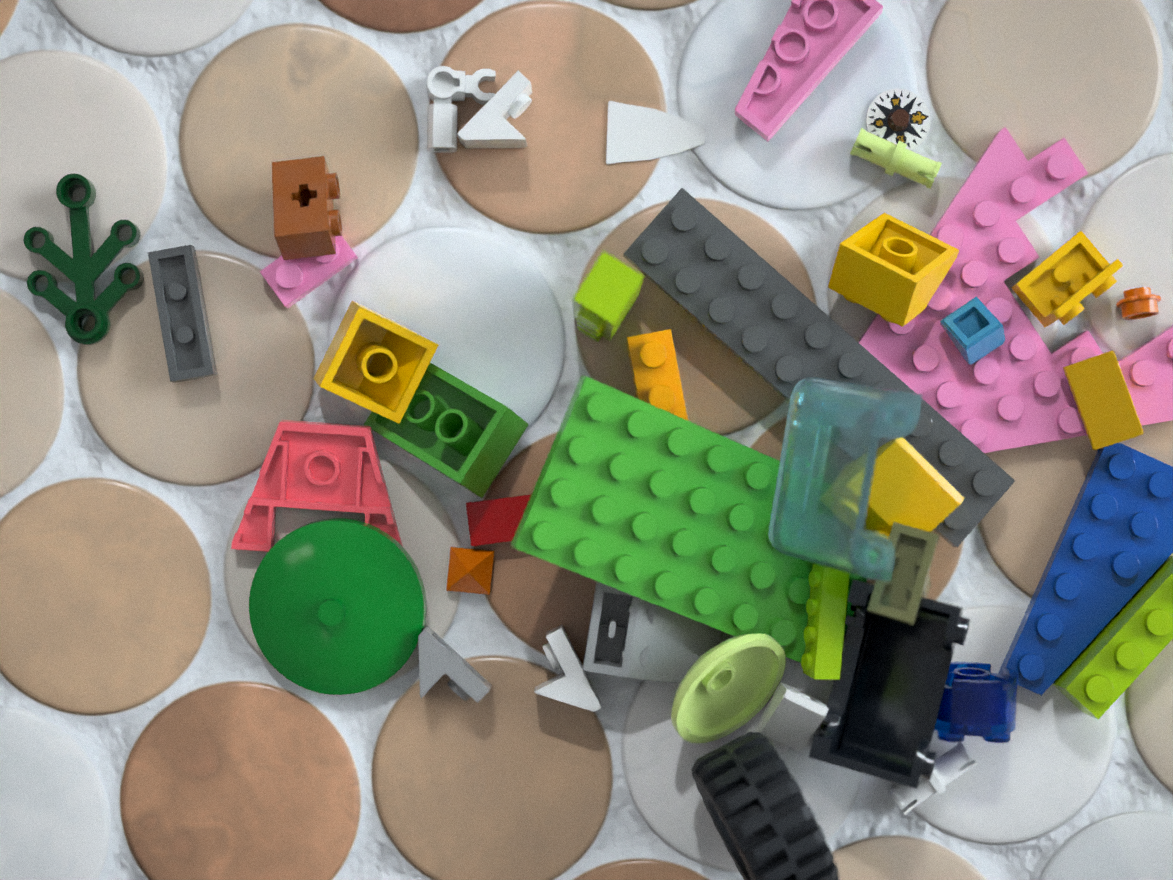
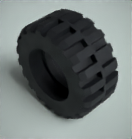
M747 732L695 761L691 771L697 789L725 847L744 880H839L838 868L833 860V854L827 845L823 831L818 825L811 807L806 802L796 780L793 779L785 762L780 758L777 750L772 743H769L764 734Z

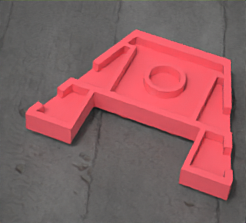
M294 420L280 421L259 472L260 475L252 496L249 498L244 510V516L238 531L232 540L231 549L268 552L274 546L276 507L364 513L365 523L381 529L402 545L371 426Z

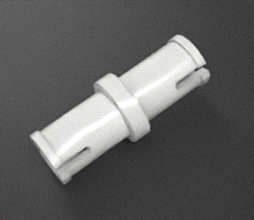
M959 741L956 746L936 759L931 780L922 778L917 789L900 784L888 792L904 815H907L909 811L936 792L942 795L947 791L946 785L978 764L962 742Z

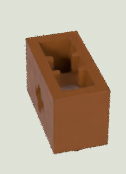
M324 156L272 162L274 237L283 260L336 254L335 237L342 236L339 209L334 210L333 205L334 199H340L337 173L329 172Z

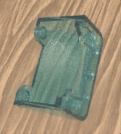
M807 377L795 385L790 396L769 524V540L777 551L797 559L868 579L891 581L895 559L893 544L885 535L871 530H864L879 437L895 439L910 434L919 418L922 395L820 377Z

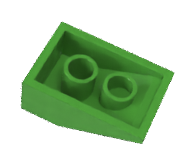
M432 363L429 364L400 424L373 411L364 423L365 426H371V430L480 498H483L529 425L507 406Z

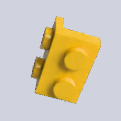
M1079 231L1012 286L1011 289L1044 327L1057 320L1065 325L1085 309L1080 301L1092 293L1097 298L1117 282L1112 275L1123 264L1119 259L1109 264L1085 234Z

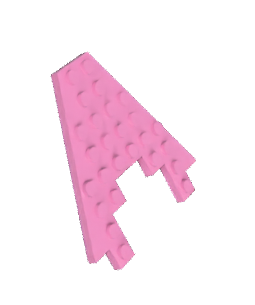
M1006 127L994 136L929 234L959 249V253L926 308L903 327L896 323L887 322L879 314H876L858 341L859 344L983 453L1086 436L1087 433L1063 367L1103 353L1088 330L1080 333L1053 352H1050L1004 283V280L1039 258V255L1016 220L1088 174L1065 138H1062L1028 161ZM977 297L1003 325L1005 342L970 365L956 348L940 321ZM1173 325L1118 360L1142 426L1173 420Z

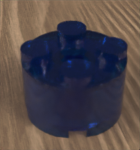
M951 662L935 725L937 738L946 742H962L965 740V736H983V740L991 743L1009 742L1010 732L1016 729L1017 672L1003 667V675L991 673V664Z

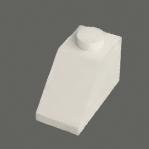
M780 681L774 694L769 699L756 728L767 737L769 743H772L776 750L787 754L791 747L802 752L824 720L829 708L818 698Z

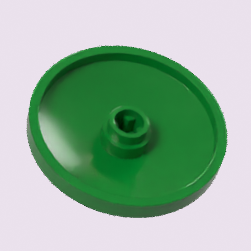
M344 518L323 519L308 523L290 532L279 540L262 559L250 589V623L254 637L263 655L285 678L298 686L317 693L329 695L355 694L374 688L387 681L403 667L418 645V636L423 631L425 625V588L413 559L402 545L389 534L375 526L358 520Z

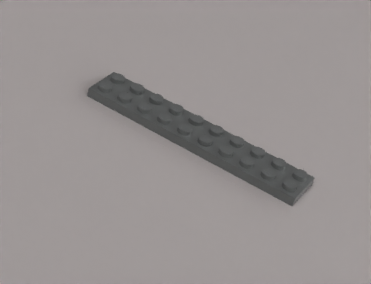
M683 188L677 192L623 253V257L855 461H859L869 453L901 435L964 498L962 503L933 529L953 547L957 548L1015 482L1010 475Z

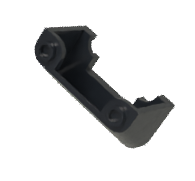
M853 580L847 602L852 603L851 611H854L855 614L847 615L845 621L847 628L843 640L840 680H833L827 705L829 710L823 720L827 724H822L819 735H814L809 758L917 789L922 778L931 780L937 753L931 752L929 749L955 644L964 646L970 619L962 617L963 607L925 597L921 598L914 625L876 615L867 610L875 584Z

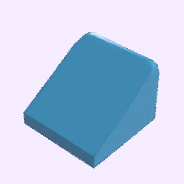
M977 297L940 321L956 348L970 365L1005 342L1003 325Z

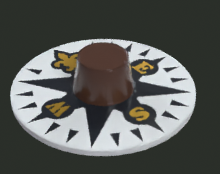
M897 88L882 92L872 101L867 110L866 128L869 133L894 144H898L899 141L906 143V149L908 150L918 147L925 140L930 129L931 118L926 103L920 96L906 89Z

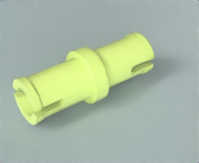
M861 128L850 152V155H856L885 168L884 173L893 176L895 172L925 185L929 189L942 164L939 161L936 162L906 149V143L899 141L898 144H894L865 131L863 128Z

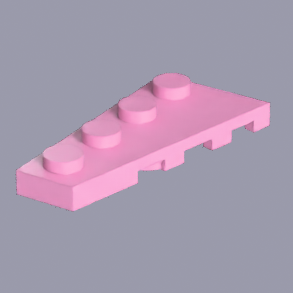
M792 0L784 20L778 26L771 39V44L763 60L759 62L735 108V116L768 142L882 14L883 6L876 0Z

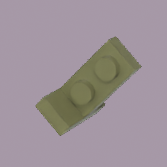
M896 522L893 523L867 609L868 612L914 625L921 598L928 597L931 587L929 571L939 541L938 534Z

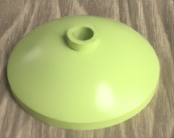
M744 634L716 645L699 657L682 679L673 699L671 720L677 733L688 742L707 743L729 735L752 719L772 697L783 677L786 656L781 645L774 638L766 634Z

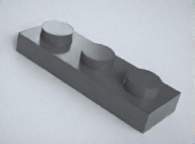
M185 245L148 252L170 382L176 383L217 375L195 247L193 245Z

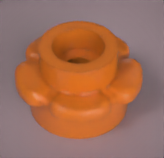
M1150 287L1133 288L1124 291V298L1116 303V307L1121 308L1122 319H1142L1159 314L1157 302L1161 301V296L1151 294Z

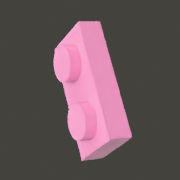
M343 236L335 237L336 254L283 260V257L280 256L260 271L286 308H290L358 258Z

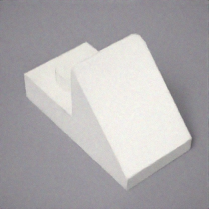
M519 70L457 133L460 143L465 148L527 147L525 137L506 120L509 116L513 119L519 117L532 102V99L529 97L532 94L531 82Z
M563 625L546 632V638L549 643L542 646L552 668L556 669L561 666L563 673L536 686L534 693L593 712L602 708L601 701L586 671H583V665Z

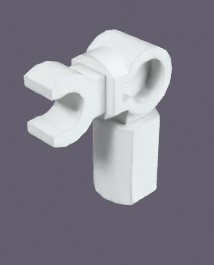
M438 66L431 70L427 77V94L434 103L428 105V151L432 153H453L457 151L458 107L452 104V101H465V97H471L477 103L485 105L495 93H483L478 85L482 81H495L496 71L480 69L473 75H465V71H454L447 66Z

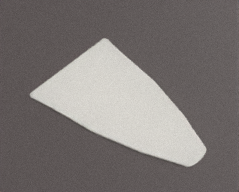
M614 101L608 102L606 164L653 160L684 152L703 145L705 142V129L681 117L652 108Z

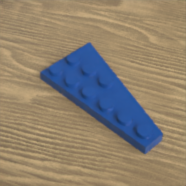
M1122 443L1098 449L997 676L1042 696L1173 553L1172 466Z

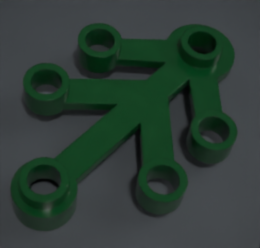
M68 174L58 182L56 195L60 203L69 208L73 258L54 243V237L48 230L41 227H32L26 231L24 245L29 251L42 255L75 283L76 301L57 287L58 284L54 275L44 270H36L29 275L27 288L32 294L45 298L66 316L65 328L71 339L83 345H93L102 341L109 332L110 319L108 313L128 290H136L142 285L144 275L142 270L136 265L122 263L115 269L114 280L96 299L94 283L125 247H133L139 242L141 233L138 226L131 221L119 220L113 224L111 235L92 255L89 207L95 201L96 189L93 183L84 176ZM78 187H84L85 197L81 201H74V190ZM125 226H130L132 229L131 238L121 241L119 238L120 230ZM43 233L45 236L44 245L40 248H35L33 238L37 234ZM128 269H133L136 275L135 280L131 284H124L122 280L123 273ZM46 276L49 282L46 290L39 292L36 288V282L40 277ZM87 316H93L95 319V326L91 331H85L82 326L83 320Z

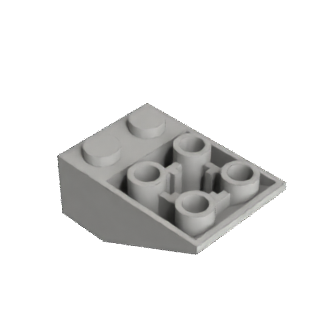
M596 581L583 671L625 678L681 683L695 661L705 652L720 644L722 631Z

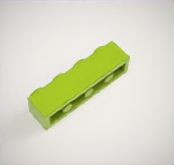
M813 563L812 571L809 574L811 590L810 599L807 600L806 604L808 623L804 629L806 645L805 654L801 658L803 674L812 679L840 680L850 569L838 564Z

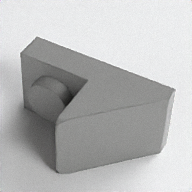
M429 626L418 636L420 698L446 673L451 678L447 683L448 686L460 698L467 701L472 697L478 703L491 689L492 684Z

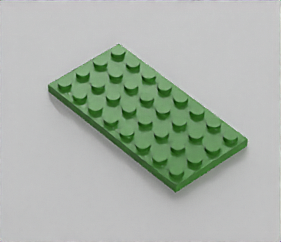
M583 375L580 377L510 545L515 549L736 637L744 634L769 635L781 645L787 658L800 663L803 654H805L804 629L808 623L806 604L807 600L810 599L809 574L812 571L813 563L838 564L849 568V597L852 581L867 582L878 555L848 523L839 518L836 511L824 500L835 485ZM847 602L846 617L854 613V611H851V602ZM845 624L844 635L846 632L847 624Z

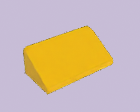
M1113 350L1063 367L1093 450L1144 434Z

